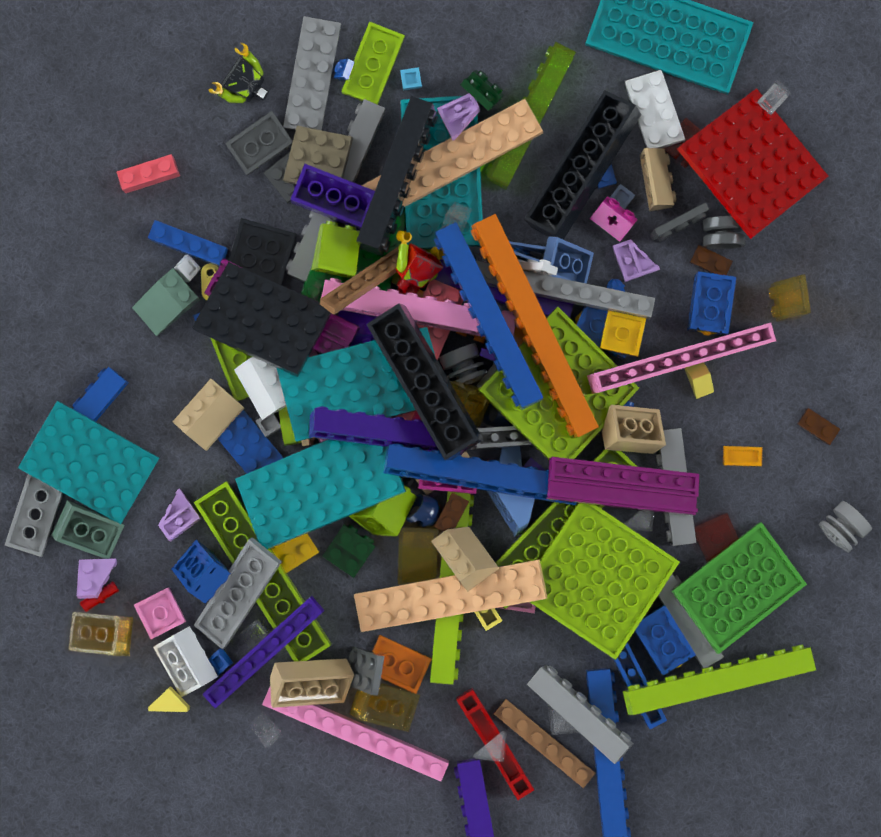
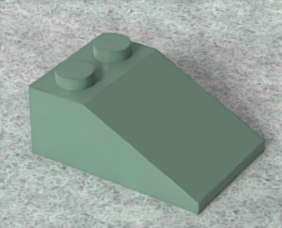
M172 268L132 308L152 332L158 336L201 299L176 270Z
M67 500L52 536L60 543L104 559H110L124 524L121 523L120 525V523L98 512Z

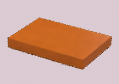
M379 635L372 652L385 656L381 678L416 694L432 658Z

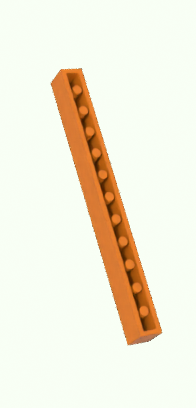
M496 214L471 226L473 229L471 230L472 236L475 241H479L481 255L484 259L487 258L490 264L488 268L493 277L496 276L498 290L501 294L505 295L507 299L505 303L510 312L513 311L516 318L514 319L515 325L519 330H522L524 334L523 341L527 347H530L533 353L531 355L533 362L539 365L542 371L540 376L544 383L547 382L550 388L548 390L552 400H556L559 406L557 411L567 423V432L570 436L573 435L574 438H577L598 428L599 426Z

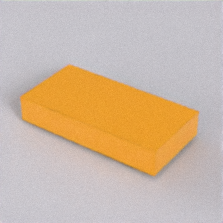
M723 446V465L762 466V447Z

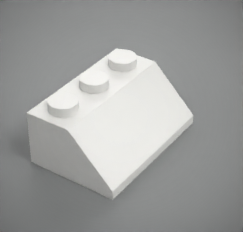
M251 357L234 369L262 420L287 407L276 367Z
M190 626L153 647L181 697L218 677Z

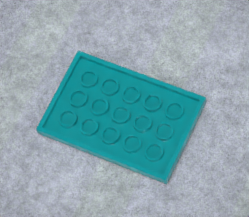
M57 400L18 468L121 525L158 462L159 457Z

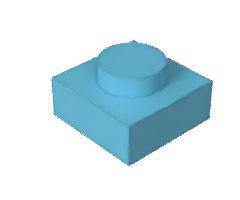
M419 67L400 70L403 91L422 88Z

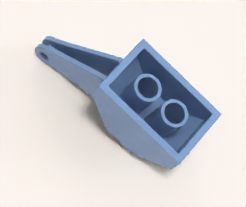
M548 237L546 247L509 241L512 248L543 253V260L550 261L552 266L558 268L557 275L547 276L587 284L594 255L593 252L558 237ZM514 251L516 257L526 262L528 259L540 261L539 259Z
M520 446L502 447L500 464L508 465L514 463L522 467ZM487 491L513 535L516 537L524 532L529 524L535 499Z

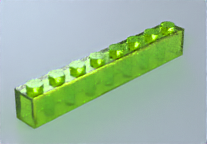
M555 42L553 47L549 46L545 54L548 58L545 63H540L536 72L539 75L536 81L532 79L528 90H530L528 97H523V99H526L539 125L576 54L575 51ZM532 140L496 158L493 165L489 164L485 171V174H487L486 180L507 190Z

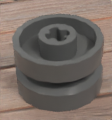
M732 216L711 217L702 220V230L711 233L703 237V248L734 249L746 245L745 235L737 233L743 229Z

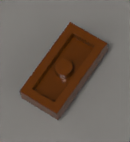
M700 245L697 246L690 261L691 264L719 275H727L733 262Z
M809 408L806 409L797 425L828 445H831L840 431V428Z
M452 492L434 527L443 532L447 529L456 528L469 501Z

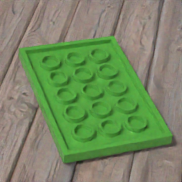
M759 522L671 590V592L715 652L720 654L807 584L762 522Z

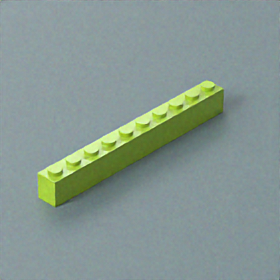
M447 492V501L452 492ZM453 492L469 501L456 528L472 526L473 515L469 514V508L474 505V495ZM441 557L440 578L455 575L443 557ZM464 614L436 619L430 683L453 685L454 680H458V668H455V661L460 659V649H457V641H461L462 630H458L459 622H463Z
M801 644L792 646L790 651L785 649L775 650L774 655L770 656L767 653L756 655V659L750 660L749 657L738 660L737 664L733 665L731 662L720 664V668L713 669V666L702 668V672L696 674L695 671L683 673L684 676L679 678L676 675L665 677L663 682L652 680L646 682L647 685L642 687L639 684L628 686L629 690L623 691L628 714L636 715L815 671L816 667L811 647H804Z

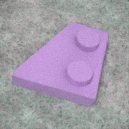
M470 93L437 108L452 141L461 134L480 112L478 103Z
M631 239L612 246L624 282L660 270L659 266L652 262L648 255L641 251Z
M178 489L175 498L169 504L166 514L162 517L158 526L171 542L202 518L182 490Z
M79 560L77 598H98L103 585L109 579L110 572L113 567H116L117 560Z

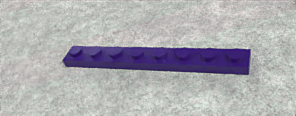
M313 596L308 598L207 689L203 696L214 709L217 708L325 610Z

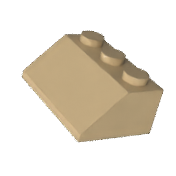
M644 148L640 154L649 211L672 208L674 202H676L675 191L671 190L673 177L672 173L668 172L667 165H670L668 153L665 154V149Z
M210 379L173 420V423L207 451L241 413L244 407L218 383Z
M620 405L609 406L602 430L605 450L653 454L666 445L659 409Z
M469 527L447 529L431 541L467 592L499 569Z

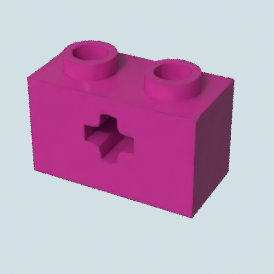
M608 196L590 218L619 242H621L638 220L631 211L625 210L617 200Z

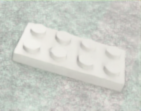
M662 70L625 81L631 103L637 105L641 113L638 124L646 148H665L684 142L685 137Z

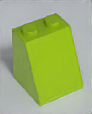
M332 221L320 224L311 270L345 278L354 277L356 275L359 245L356 240L360 231H356V227L345 225L344 228L338 227V223Z
M404 486L405 493L354 513L349 517L372 535L398 536L416 496L409 487Z

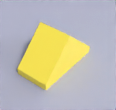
M704 362L684 368L696 399L714 392L711 374Z
M169 687L148 707V711L188 712L190 710V706L172 687Z

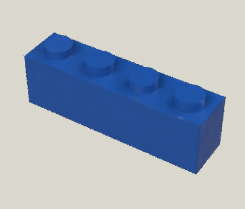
M154 220L148 235V239L155 243L218 267L221 264V260L226 259L229 251L224 246Z
M111 367L103 368L97 375L98 380L95 383L89 384L85 389L86 394L82 399L79 397L72 405L74 410L95 422L129 383Z

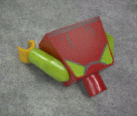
M398 231L396 237L398 241H401V244H399L396 271L401 279L397 282V286L403 291H406L411 284L422 288L428 282L437 278L438 272L443 268L440 259H442L444 254L437 247H433L429 253L411 243L407 245V242L412 239V235L409 232Z

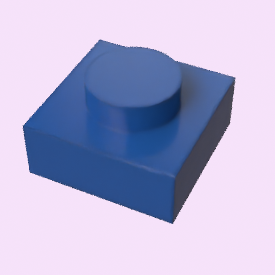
M350 59L339 60L335 66L334 78L348 80L354 61Z
M612 165L609 166L597 185L598 189L617 184Z
M221 648L208 659L218 676L233 664V661Z

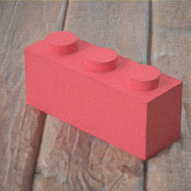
M172 154L117 171L121 188L125 193L180 176Z

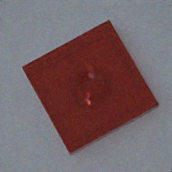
M728 513L694 527L696 540L706 562H709L738 539Z

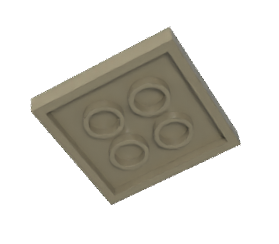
M297 125L283 181L296 185L304 163L343 178L353 138Z

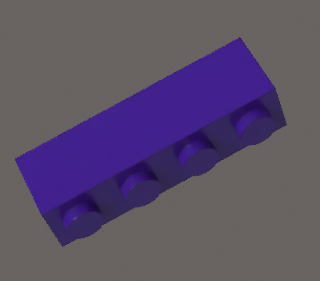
M304 163L290 200L292 204L361 230L375 191Z

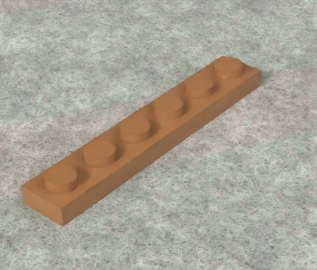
M399 246L322 297L320 305L335 315L397 272L396 265Z
M507 699L494 712L495 716L582 788L595 775L591 768Z

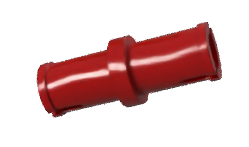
M112 581L102 588L98 598H86L80 601V605L85 612H88V610L99 603H105V600L119 592V589Z

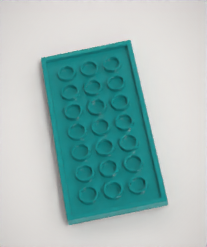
M600 0L585 45L655 70H662L663 73L728 95L754 22L691 0Z
M462 96L419 98L433 103L436 116H438L435 127L430 129L429 134H431L428 145H424L423 152L451 138L437 108ZM410 99L401 100V121ZM478 114L463 131L478 124ZM480 167L405 207L406 232L412 235V239L407 242V245L411 243L423 250L436 247L433 241L435 239V232L456 222L468 247L480 246L479 241H475L471 230H473L471 226L483 220Z
M420 328L422 335L434 353L428 328ZM376 340L308 357L298 377L277 368L296 442L313 438L309 437L310 414L317 407H327L328 410L345 409L350 413L365 412L367 415L373 416L382 414L387 418L416 411Z
M328 439L236 478L238 489L258 542L268 550L405 493L406 490L400 476L383 473L388 447Z

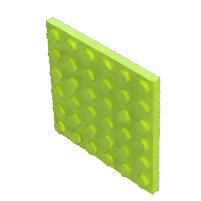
M556 307L546 319L599 427L577 438L569 435L566 429L567 423L557 411L559 406L556 400H552L548 392L550 388L547 382L544 383L540 376L542 371L539 365L533 362L531 357L533 353L524 342L519 346V349L543 395V400L523 410L519 406L516 407L511 398L513 393L511 389L507 390L502 380L505 377L502 371L498 372V370L478 389L548 460H550V457L575 459L603 428L609 406H624L639 389L635 383H630L592 394L587 375L618 366L559 307Z
M578 503L540 559L547 599L530 603L616 660L680 562L598 506Z

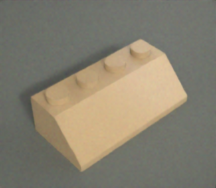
M330 659L275 663L270 676L272 708L344 703L354 677L348 660Z

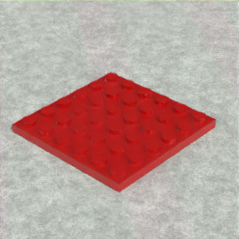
M757 88L677 149L750 239L828 177L827 173Z

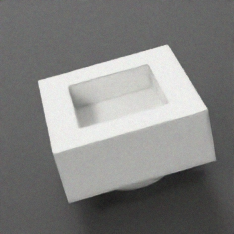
M185 255L174 267L185 282H190L201 269L190 255Z

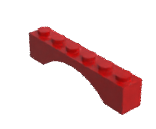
M470 688L457 696L458 704L486 746L517 800L534 791L533 785L474 689Z

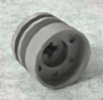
M476 343L466 345L439 357L443 370L451 368L453 370L452 373L447 375L448 379L456 377V380L451 382L453 388L467 386L479 381L484 375L488 374L486 369L477 371V368L484 365L483 362L474 363L473 361L480 356Z
M842 501L833 509L837 519L827 515L826 519L829 523L822 520L819 526L832 543L844 551L850 552L852 550L850 543L854 546L858 544L854 534L864 538L872 530V527L854 507Z

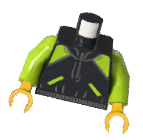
M240 43L244 47L243 51L240 52L237 48H235V51L243 55V57L239 56L221 84L212 82V84L216 85L217 89L216 91L209 89V92L218 94V96L229 103L250 102L254 95L263 101L269 93L268 90L261 86L264 82L263 70L259 61L248 51V46Z

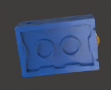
M699 271L695 274L687 331L700 332L706 336L712 334L728 335L736 277Z
M584 306L581 313L576 316L575 324L600 348L607 311ZM601 349L603 352L621 360L626 358V354Z
M198 540L193 542L192 546L188 548L177 561V564L171 569L187 591L205 604L215 595L216 590L227 581L228 576L231 574L217 556Z
M664 604L648 612L634 631L662 675L667 674L668 670L671 671L679 668L684 662L689 660L688 658L691 659L696 655Z

